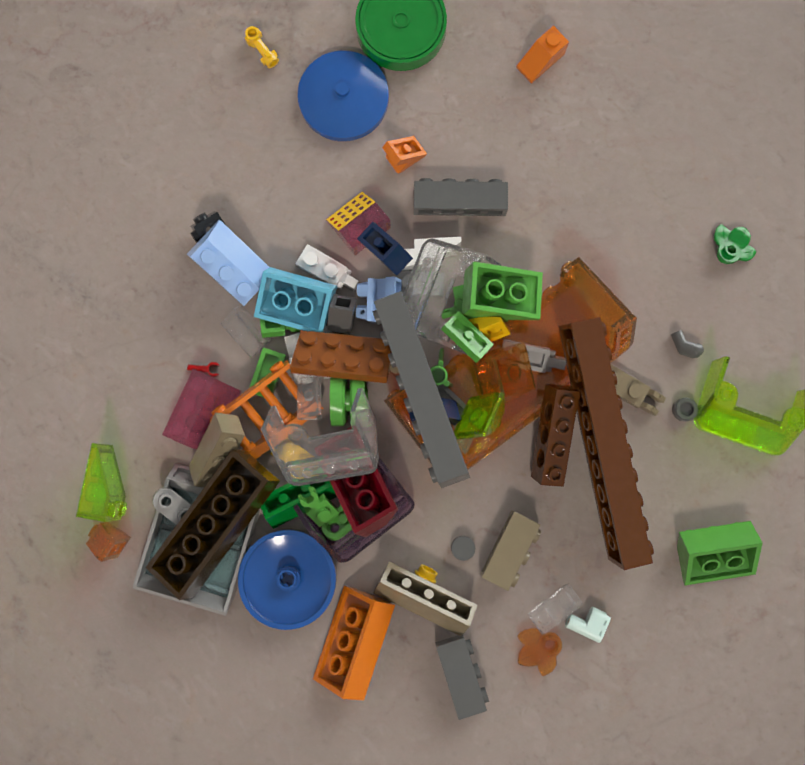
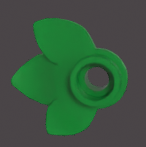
M723 224L716 228L714 241L718 245L717 258L721 263L733 264L738 260L747 262L755 256L756 250L748 245L751 235L747 228L737 227L730 231Z

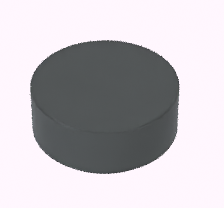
M681 398L673 404L672 413L679 421H691L698 414V406L691 398Z
M459 536L451 544L452 554L458 560H469L475 553V544L467 536Z

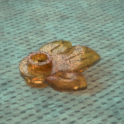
M536 628L521 631L517 637L524 646L519 652L518 664L527 667L537 665L542 676L550 674L557 665L556 656L562 650L560 637L553 632L542 633ZM548 640L554 642L552 648H546L545 643Z

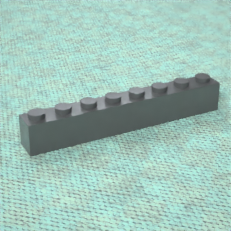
M400 291L374 301L377 310L372 312L377 325L382 323L384 331L380 332L384 345H389L392 353L388 354L392 368H398L400 375L395 377L400 390L405 389L408 396L404 398V403L408 413L412 411L416 420L411 422L416 435L421 434L424 443L420 444V448L424 458H430L432 467L428 468L433 483L438 482L442 489L469 479V472L402 292Z

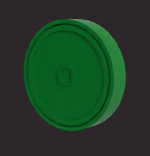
M360 0L355 15L358 42L367 57L383 68L393 71L417 69L431 61L444 43L447 27V13L443 0Z

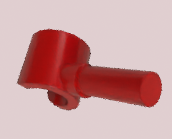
M211 362L207 366L188 364L187 370L206 372L211 377H217L219 374L210 373L209 369L211 366L219 367L220 365L216 362Z

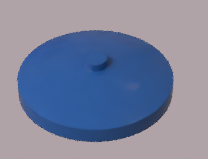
M334 51L324 54L307 67L300 79L298 86L300 111L309 127L322 137L334 141L360 139L375 130L387 112L389 103L387 80L379 66L365 55L353 51Z
M291 529L275 531L257 540L244 555L238 572L239 593L246 609L262 624L281 630L298 629L319 618L333 598L337 581L335 564L327 548L314 536L303 531Z

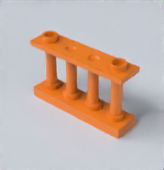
M280 360L270 368L271 372L226 406L221 404L211 412L214 416L215 412L230 414L239 406L243 409L261 432V438L255 443L253 441L250 442L244 436L240 444L241 450L247 451L255 459L259 458L324 409L316 397L312 400L310 398L307 399L287 373V370L290 369L288 360L285 362ZM278 377L300 404V409L293 414L286 411L267 386ZM260 392L281 418V423L275 428L268 427L249 403L248 399L256 393Z

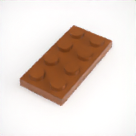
M301 330L290 364V371L295 374L387 383L391 367L388 354L392 353L389 345H384L382 338Z

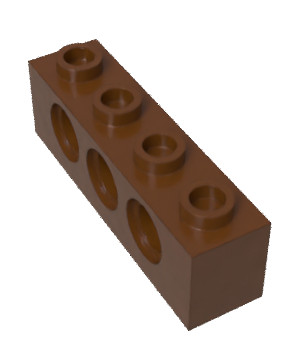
M545 385L531 477L540 485L564 487L580 394L579 391L570 386Z

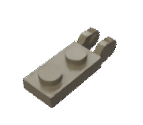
M611 364V369L617 376V385H615L617 395L635 408H641L656 416L659 412L656 407L643 402L647 395L656 402L664 403L666 398L657 391L650 389L651 387Z

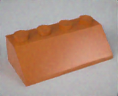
M344 586L313 680L342 699L364 701L395 605L378 596Z

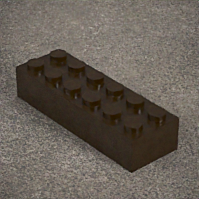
M232 449L145 568L178 600L195 597L279 484L280 480L247 451Z

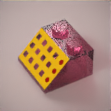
M363 192L359 193L326 219L354 255H357L366 248L357 238L372 222H375L385 232L391 228L388 216L374 200Z

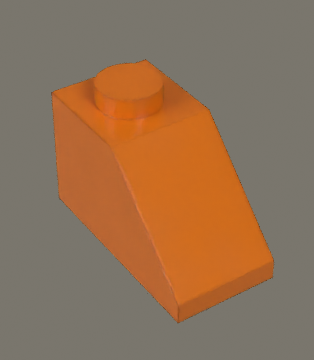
M553 25L536 40L516 68L532 84L565 55L569 41Z

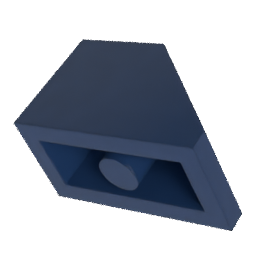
M372 222L357 238L396 276L413 259L395 239L375 222Z

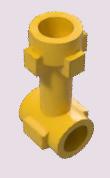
M254 26L248 27L245 31L246 43L248 46L259 51L262 55L260 60L264 66L273 68L279 62L275 50L269 51L261 40L262 33L258 28Z

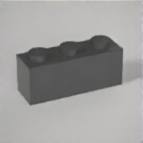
M457 635L435 642L458 719L461 720L486 712L485 703L489 702L485 687L480 688L477 680L482 678L478 664H472L470 655L474 654L470 639L465 640L464 635Z

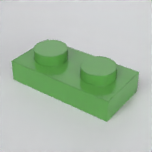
M460 311L441 328L476 363L494 345Z
M263 347L250 387L271 372L270 368L280 360L285 362L286 355ZM279 377L267 385L273 394ZM260 392L255 394L257 396L263 397Z

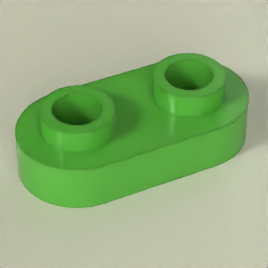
M341 505L337 508L339 514L322 525L324 535L333 541L342 539L352 530ZM338 525L339 530L337 532H332V527Z

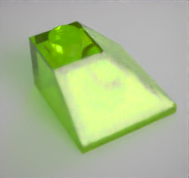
M497 392L470 397L460 417L461 421L458 422L454 430L456 440L486 437L495 432L500 426L505 412V394Z

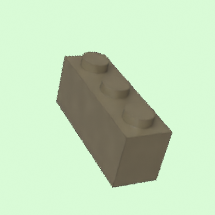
M215 412L189 464V470L195 487H205L232 449L238 450L245 436L238 416Z
M511 510L480 576L509 591L510 586L514 588L520 577V574L517 572L521 564L525 565L531 553L528 550L531 543L535 544L541 534V530H539L540 524Z

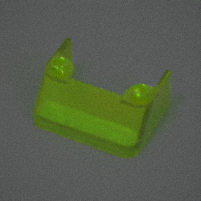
M724 356L712 361L698 403V414L694 418L696 427L701 431L769 455L784 454L805 429V389L797 391L792 408L787 409L783 413L781 421L736 406L738 399L737 388L733 384L723 381L730 357Z

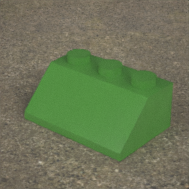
M735 522L733 524L679 532L677 550L684 585L756 575L763 543L752 522Z

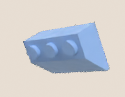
M218 220L187 253L194 262L243 306L259 291L263 271L270 268L221 220Z

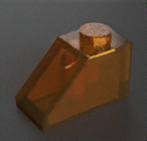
M109 522L99 523V525H94L88 534L90 538L86 545L99 561L104 562L118 558L131 537Z

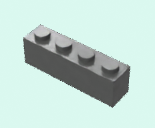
M422 178L419 181H414V215L506 216L508 211V182H502L500 179H491L488 182H479L478 179H467L463 182L452 178H446L442 181Z

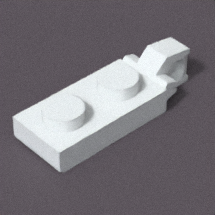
M308 244L295 263L296 266L323 282L338 285L337 288L339 289L346 286L355 291L359 281L350 276L351 270Z

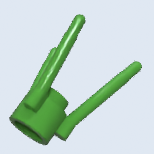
M441 348L438 364L432 366L430 370L436 385L444 384L445 386L453 387V384L447 380L448 373L443 367L444 349Z

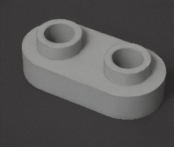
M170 488L158 489L152 498L155 509L176 525L181 520V514L191 506L188 501ZM169 497L170 503L168 505L161 504L162 498Z

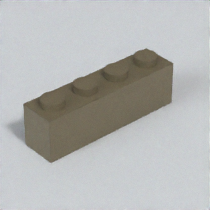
M391 562L384 569L374 591V594L459 636H462L470 627L478 606Z

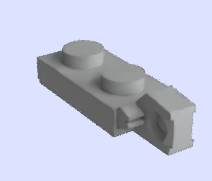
M503 339L499 364L546 373L551 372L552 368L565 370L566 360L564 357L556 356V351L550 348Z

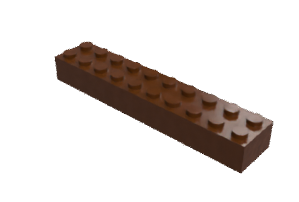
M601 317L560 325L558 328L572 388L580 392L577 416L608 560L623 570L653 564L651 555L654 554V549L647 537L646 531L649 530L647 519L642 514L643 498L636 486L638 474L635 468L632 467L631 458H633V451L630 444H627L626 434L628 433V427L625 420L622 419L620 411L623 405L620 396L616 392L617 376L611 369L612 353L605 341V336L607 335L605 323L601 322Z

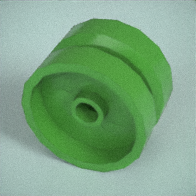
M331 377V426H344L347 422L348 411H350L352 425L366 426V414L368 411L366 381L350 380V388H347V379Z

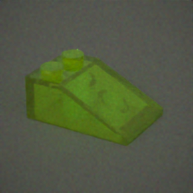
M92 443L76 517L101 522L121 520V517L126 513L127 502H125L126 495L113 445Z

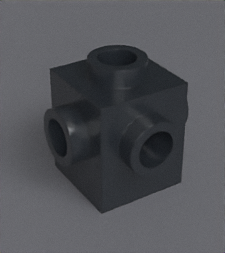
M213 211L208 215L204 212L193 219L195 223L190 226L193 230L190 234L196 243L206 234L207 227L211 229L218 220L224 223L218 212Z

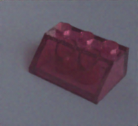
M193 369L162 435L197 450L210 424V417L213 416L211 412L221 404L224 406L229 404L242 391Z

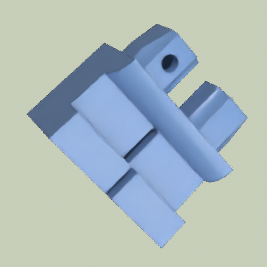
M393 276L383 279L368 278V282L358 283L357 295L359 297H367V305H357L356 317L376 323L372 312L377 310L374 301L400 291L402 292V280Z

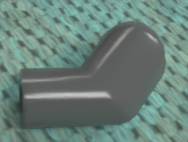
M682 330L671 334L679 354L690 358H698L703 354L704 347L699 343L686 341Z

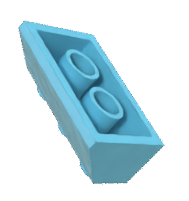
M270 267L263 271L254 317L303 331L324 332L328 321L329 306L333 295L336 294L338 285Z

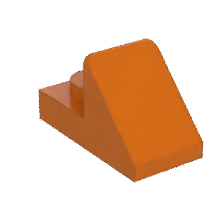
M415 136L387 141L382 147L387 154L386 159L397 173L403 172L427 155Z

